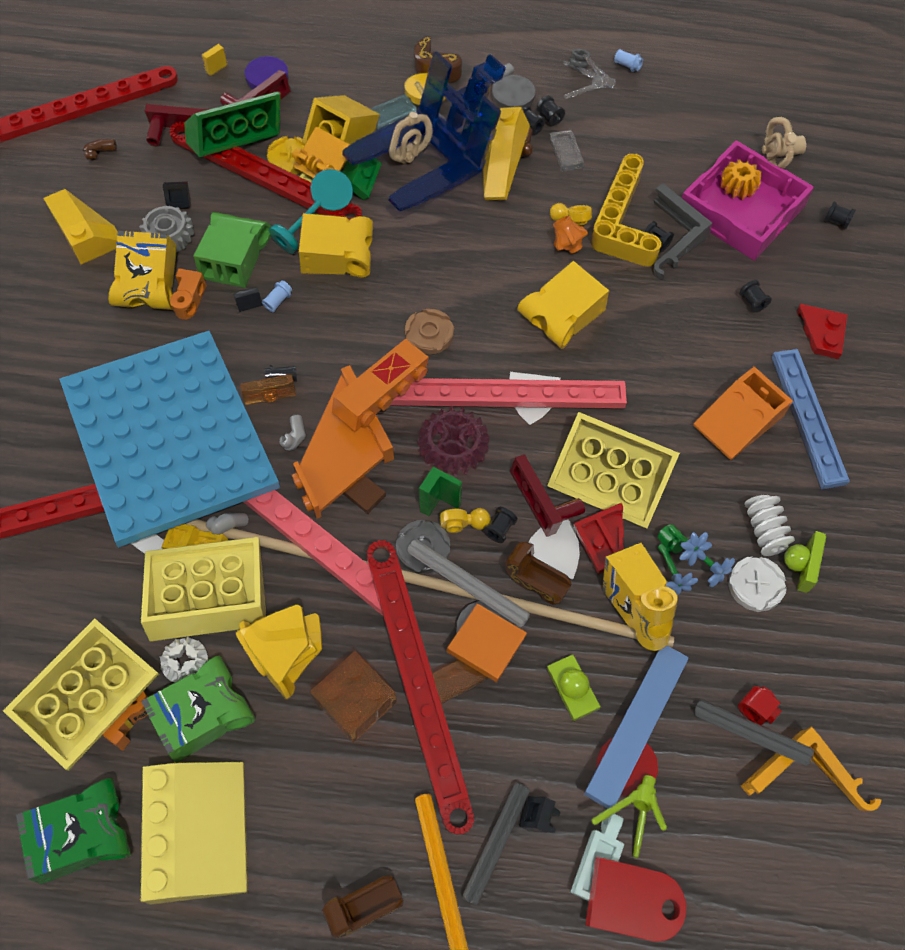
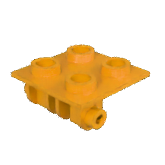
M315 127L304 148L293 151L292 157L295 159L293 167L312 178L322 170L334 169L340 171L354 147Z

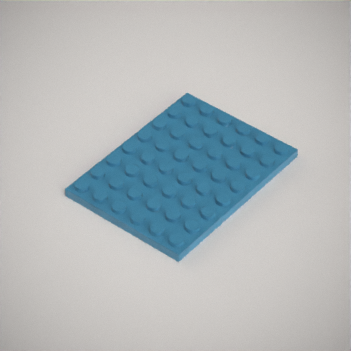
M210 331L60 378L70 412L118 548L280 488L275 472Z

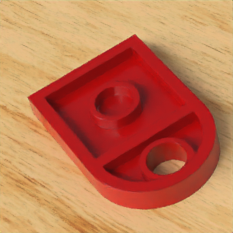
M600 857L595 858L585 926L654 942L666 941L679 932L686 917V901L683 891L673 878L658 871ZM666 900L672 901L675 907V913L670 919H666L662 913V905Z

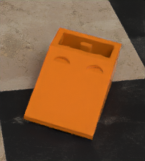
M753 367L737 379L694 422L693 426L725 456L732 460L781 420L793 400L757 368Z

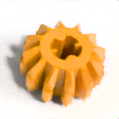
M738 160L736 163L730 162L722 172L721 188L725 189V194H732L733 199L736 196H739L742 200L746 196L752 197L761 184V171L757 170V165H750L749 161L746 163H742L741 160Z

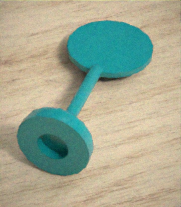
M334 169L322 170L316 174L311 182L310 189L315 203L304 214H313L319 207L329 211H338L346 207L353 194L352 184L348 177ZM303 215L289 230L279 224H274L269 229L273 240L290 254L295 253L298 249V242L293 233L302 225Z

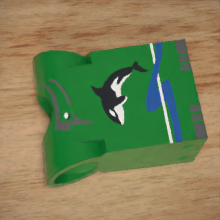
M112 778L95 783L81 794H75L16 814L27 878L38 884H44L97 864L100 861L120 860L131 857L126 832L117 823L119 802Z

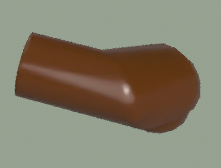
M529 128L523 146L522 157L525 155L530 156L533 152V146L530 144L533 132L531 128Z
M99 139L88 143L83 148L85 158L90 160L97 159L98 151H116L117 144L115 139Z

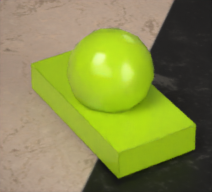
M816 531L807 541L806 546L799 544L790 546L784 554V562L787 567L793 571L801 572L798 591L808 593L817 584L826 541V534Z
M574 655L547 666L546 669L573 722L600 709V705L589 686L588 677L582 672Z

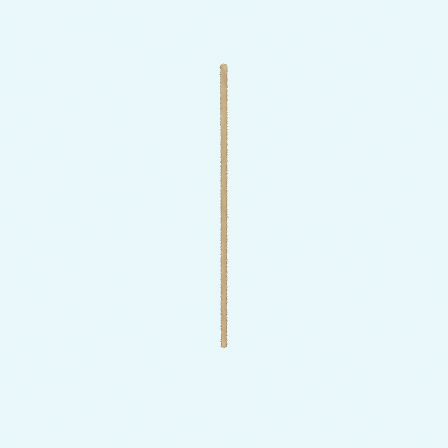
M195 519L184 523L186 525H193L200 531L211 532L206 528V521ZM235 528L223 533L227 538L233 540L259 537L261 547L312 559L291 542ZM402 570L404 580L407 583L478 600L453 582ZM503 595L532 614L637 639L635 629L630 628L628 625ZM670 636V641L668 642L667 646L672 648L674 644V637Z

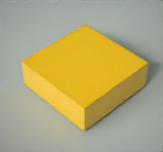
M220 44L202 54L206 72L211 76L227 66L224 48Z

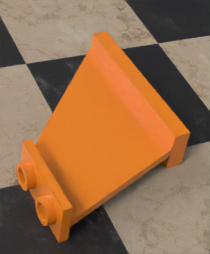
M350 365L341 369L340 379L300 465L298 461L293 463L295 473L291 476L297 490L303 489L305 496H302L303 503L308 512L313 510L316 519L322 517L321 511L382 460L384 464L394 460L393 446L376 415L369 425H363L355 432L332 413L334 396L356 379Z

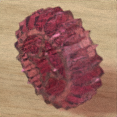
M453 407L450 408V412H445L441 408L439 415L432 413L430 420L425 419L423 423L424 428H421L419 431L418 446H420V454L422 457H425L427 465L433 463V467L437 469L443 468L445 473L453 470L455 476L458 474V470L461 469L467 474L469 466L476 470L478 462L483 463L485 454L489 450L488 443L490 437L487 434L488 429L486 425H482L481 417L474 419L473 411L465 414L463 407L459 412H455ZM439 433L441 435V440H439V444L435 446L433 443V439ZM472 436L475 443L472 446V448L469 449L467 447L468 438Z

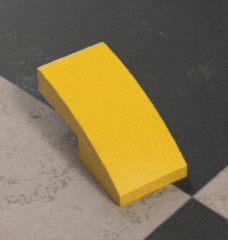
M181 524L168 530L161 547L167 549L227 541L228 538L224 534L216 535L211 532L200 531L193 525Z

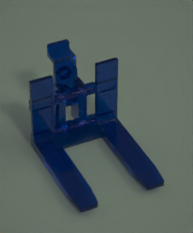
M437 51L433 53L419 109L415 113L429 117L432 123L430 143L449 162L413 180L391 194L388 201L398 211H404L420 205L483 171L486 162L485 157L491 140L495 137L497 131L495 128L501 114V110L488 99L492 84L501 80L506 70V67L492 54L487 55L485 62L474 67L467 87L465 86L456 91L452 86L448 85L453 66ZM444 96L451 102L446 121L439 116ZM406 117L357 140L343 149L342 155L352 165H356L389 152L394 129L398 122ZM424 122L405 126L400 132L397 148L401 146L404 135L412 129L419 130L421 136L425 137L426 127ZM463 126L462 133L456 131ZM416 135L411 136L407 143L415 140Z

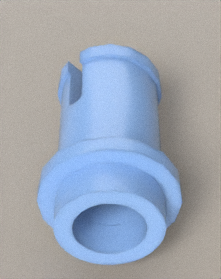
M622 49L617 51L614 58V63L626 66L632 72L639 71L643 64V58L639 54L633 55Z
M283 280L280 283L276 282L275 288L262 300V304L271 312H274L285 298L291 297L292 288Z

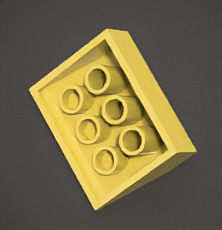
M578 412L547 486L576 499L580 498L583 502L602 510L622 503L623 519L648 528L680 453Z
M259 537L145 551L141 624L149 641L239 630V623L242 621L253 624L266 617Z
M94 619L3 712L60 765L69 771L159 674Z
M171 763L143 767L141 902L152 905L248 893L244 763Z

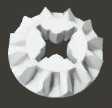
M188 636L183 639L175 638L173 643L165 646V651L160 656V669L167 679L176 683L191 674L197 673L208 661L207 651L199 640L191 639ZM186 650V655L192 660L186 661L182 668H180V663L174 659L182 657Z

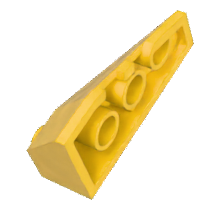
M522 107L500 108L487 126L482 141L485 200H507L530 128Z
M63 189L43 198L80 264L116 249L118 231L115 226L69 191Z

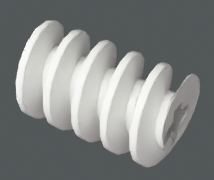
M759 495L748 499L744 503L745 507L748 508V516L752 518L750 522L752 527L755 528V536L759 538L757 542L759 547L762 548L761 554L763 556H773L782 553L788 548L789 544L795 541L794 536H785V534L791 531L790 526H781L788 521L787 517L777 516L784 511L783 506H774L780 502L779 496Z

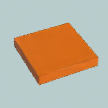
M477 603L447 647L446 652L497 683L524 641L527 632Z

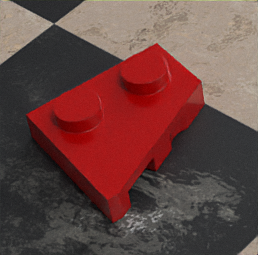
M800 303L797 314L798 316L802 315L805 323L803 329L806 336L810 339L813 353L839 359L843 351L848 314Z
M622 503L574 523V529L598 574L604 572L606 556L624 550Z

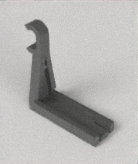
M664 183L656 188L658 197L654 200V204L689 232L655 262L653 273L661 280L664 277V270L660 268L667 263L671 264L673 268H678V259L709 237L712 226L711 221Z

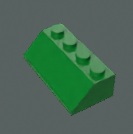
M274 92L193 114L184 122L186 143L199 157L279 135L280 93Z

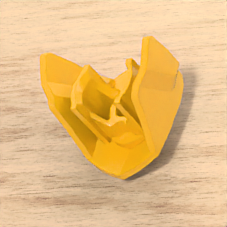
M294 605L275 612L253 624L242 621L239 623L240 630L236 632L239 642L262 676L267 675V678L285 699L293 695L295 691L294 683L323 648L320 616L316 613L304 616L300 605Z

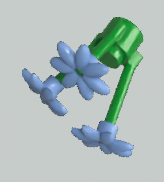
M671 524L665 526L658 534V540L661 542L658 549L663 554L672 574V582H667L666 586L674 590L678 596L682 590L691 591V585L698 582V578H692V573L682 577L677 572L669 552L679 553L683 549L686 551L682 553L680 560L688 559V564L692 566L698 557L711 567L710 571L714 575L708 579L710 587H714L718 582H722L725 577L724 574L732 571L731 567L734 565L735 559L729 560L726 558L722 565L718 562L714 563L703 552L712 547L710 542H706L708 538L707 532L703 533L699 538L693 532L690 539H688L675 525Z

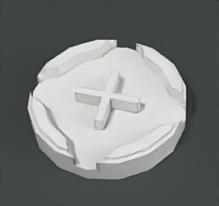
M746 557L737 562L729 575L728 585L731 595L738 604L748 610L756 612L769 611L777 606L786 594L784 573L777 564L767 558Z

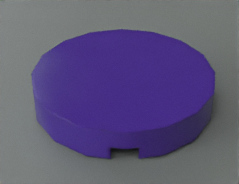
M264 56L256 58L245 69L246 82L251 89H254L279 70L285 72L287 79H289L287 65L277 57Z

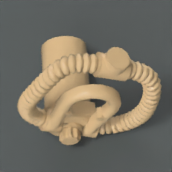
M410 112L408 117L398 122L395 129H385L380 136V142L389 150L392 160L403 164L411 163L414 157H417L429 144L432 138V123L428 116ZM424 122L426 135L421 144V133L417 129L408 131L403 138L400 136V132L405 126ZM413 135H416L415 141L413 142L414 145L412 143L408 144L407 141L409 140V138Z
M776 117L771 119L767 125L766 145L762 147V152L767 155L769 162L783 169L792 161L794 155L805 152L806 139L803 135L796 136L792 132V125L788 119ZM775 125H783L785 138L779 132L773 134ZM786 156L779 164L776 163V157Z

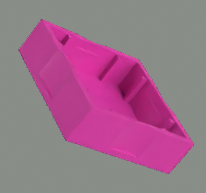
M736 140L717 159L711 169L703 173L683 192L682 199L712 222L711 234L755 261L806 206L814 186L789 171L773 165L764 156ZM738 160H741L742 163L749 161L750 165H757V170L761 171L759 189H757L752 197L746 196L743 200L739 196L733 199L732 194H725V189L721 188L723 170H725V167L730 162L736 163Z

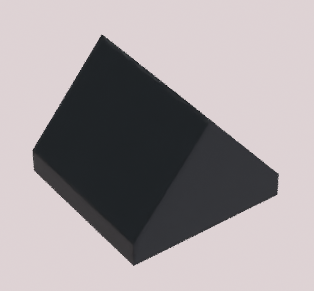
M256 287L233 294L239 312L263 306L259 290Z

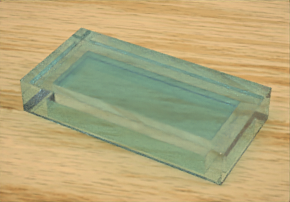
M406 94L371 108V110L380 114L376 126L378 130L405 119L409 116L410 112L416 113V107Z

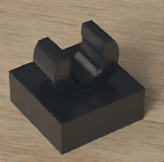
M188 181L163 183L166 206L175 208L191 206Z
M528 796L519 827L531 832L555 833L556 828L549 825L551 816H560V811L554 808L555 801L547 797Z

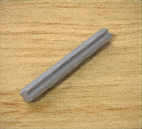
M414 539L408 546V553L449 581L519 627H523L526 624L530 615L528 611L419 540Z

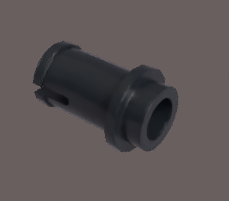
M270 365V368H265L266 384L271 383L274 386V383L297 382V375L286 376V373H296V365L275 368Z

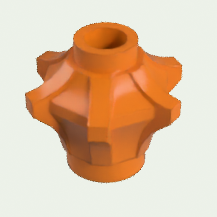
M570 215L560 218L553 224L556 235L554 246L557 251L565 249L570 253H575L583 247L581 243L588 232L584 227L577 225Z

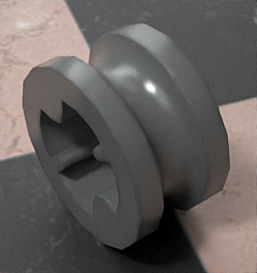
M573 49L571 53L573 57L570 58V63L580 68L587 67L589 64L587 59L591 56L590 52L584 49Z

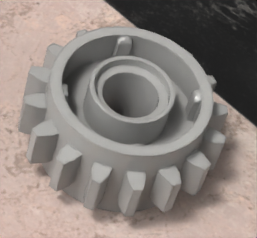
M162 206L155 208L142 219L143 225L139 226L141 232L168 234L177 244L176 252L186 248L188 242L192 241L190 235H194L191 218H188L186 211L181 212L178 207Z

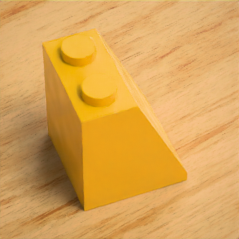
M345 95L314 98L302 142L306 144L315 127H318L353 146L352 153L374 135L380 114Z

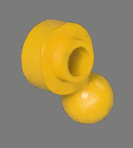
M556 203L550 209V217L552 220L557 221L562 217L570 215L577 225H584L592 219V208L586 205L567 208L562 203Z
M483 508L474 509L470 514H467L462 509H449L440 514L441 527L450 533L461 532L467 525H471L477 530H483L485 525L490 524L491 520L490 514Z

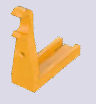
M812 727L798 732L792 738L799 743L813 748L814 756L812 761L841 789L857 809L867 812L876 810L880 806L881 799H872L867 804L857 793V786L862 784V778L853 779ZM778 753L774 754L741 785V788L748 796L754 792L760 793L794 760Z

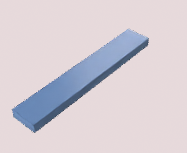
M798 349L774 352L771 358L785 394L793 400L790 408L821 489L847 485L850 480Z
M669 646L658 651L584 793L585 796L607 809L617 803L689 657Z

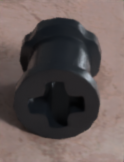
M552 96L543 97L537 104L538 113L544 114L551 126H555L563 120L565 110L554 103Z
M525 106L522 110L530 128L533 130L532 134L537 135L544 127L546 119L542 115L538 116L533 113L529 106Z
M833 201L824 221H833L847 229L856 209H846Z
M655 221L650 223L644 231L660 239V252L666 250L674 237L672 232L667 233L659 228L658 223Z
M752 280L741 288L739 295L742 298H746L751 305V310L757 313L765 309L771 303L772 298L770 295H765L761 290L758 280Z
M497 507L495 517L490 524L485 525L483 532L491 540L503 543L506 540L505 535L511 525L516 524L518 518L507 508Z

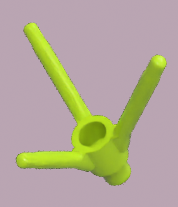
M645 775L642 784L638 785L637 790H634L628 797L592 819V823L596 825L633 802V805L640 811L633 857L635 858L639 857L647 811H653L662 831L667 829L655 796L656 790L654 786L656 779L650 775Z

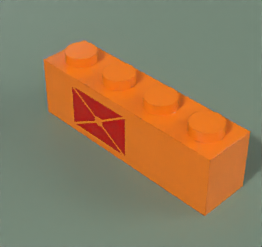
M404 339L334 396L332 413L355 432L361 426L369 425L380 410L385 411L391 405L394 398L398 395H404L410 388V385L416 380L420 381L423 379L428 371L426 367L429 357L407 339Z

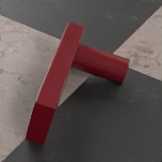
M281 70L277 71L241 99L229 93H224L220 98V103L225 106L274 92H279L280 99H282L291 92L286 73Z
M146 104L144 112L150 124L146 142L152 146H159L164 127L170 128L176 122L178 124L179 122L183 123L193 114L209 109Z
M525 454L515 457L510 473L546 537L556 534L563 521L585 513V506L580 498L554 506Z

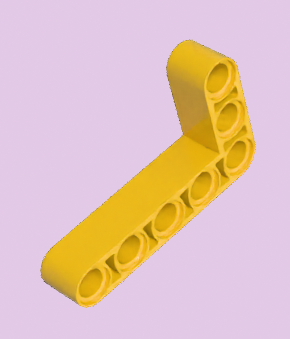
M632 153L623 158L595 222L591 246L598 252L648 267L654 265L657 261L661 248L660 239L653 234L621 225L639 183L644 160L640 155Z

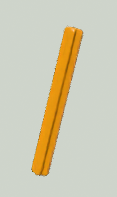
M423 794L416 797L415 802L450 950H468L432 797L430 794Z

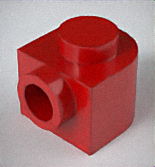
M752 687L738 704L740 712L749 721L761 726L765 721L772 724L782 712L778 708L781 702L766 687Z

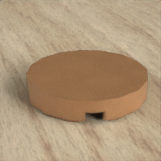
M424 309L418 314H412L406 321V339L424 354L440 353L447 349L453 341L454 326L448 315L439 310Z

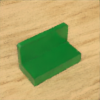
M366 149L350 157L343 171V174L348 177L352 184L353 192L362 200L369 198L382 164Z
M432 467L419 487L420 512L430 516L440 500L459 509L462 500V481Z

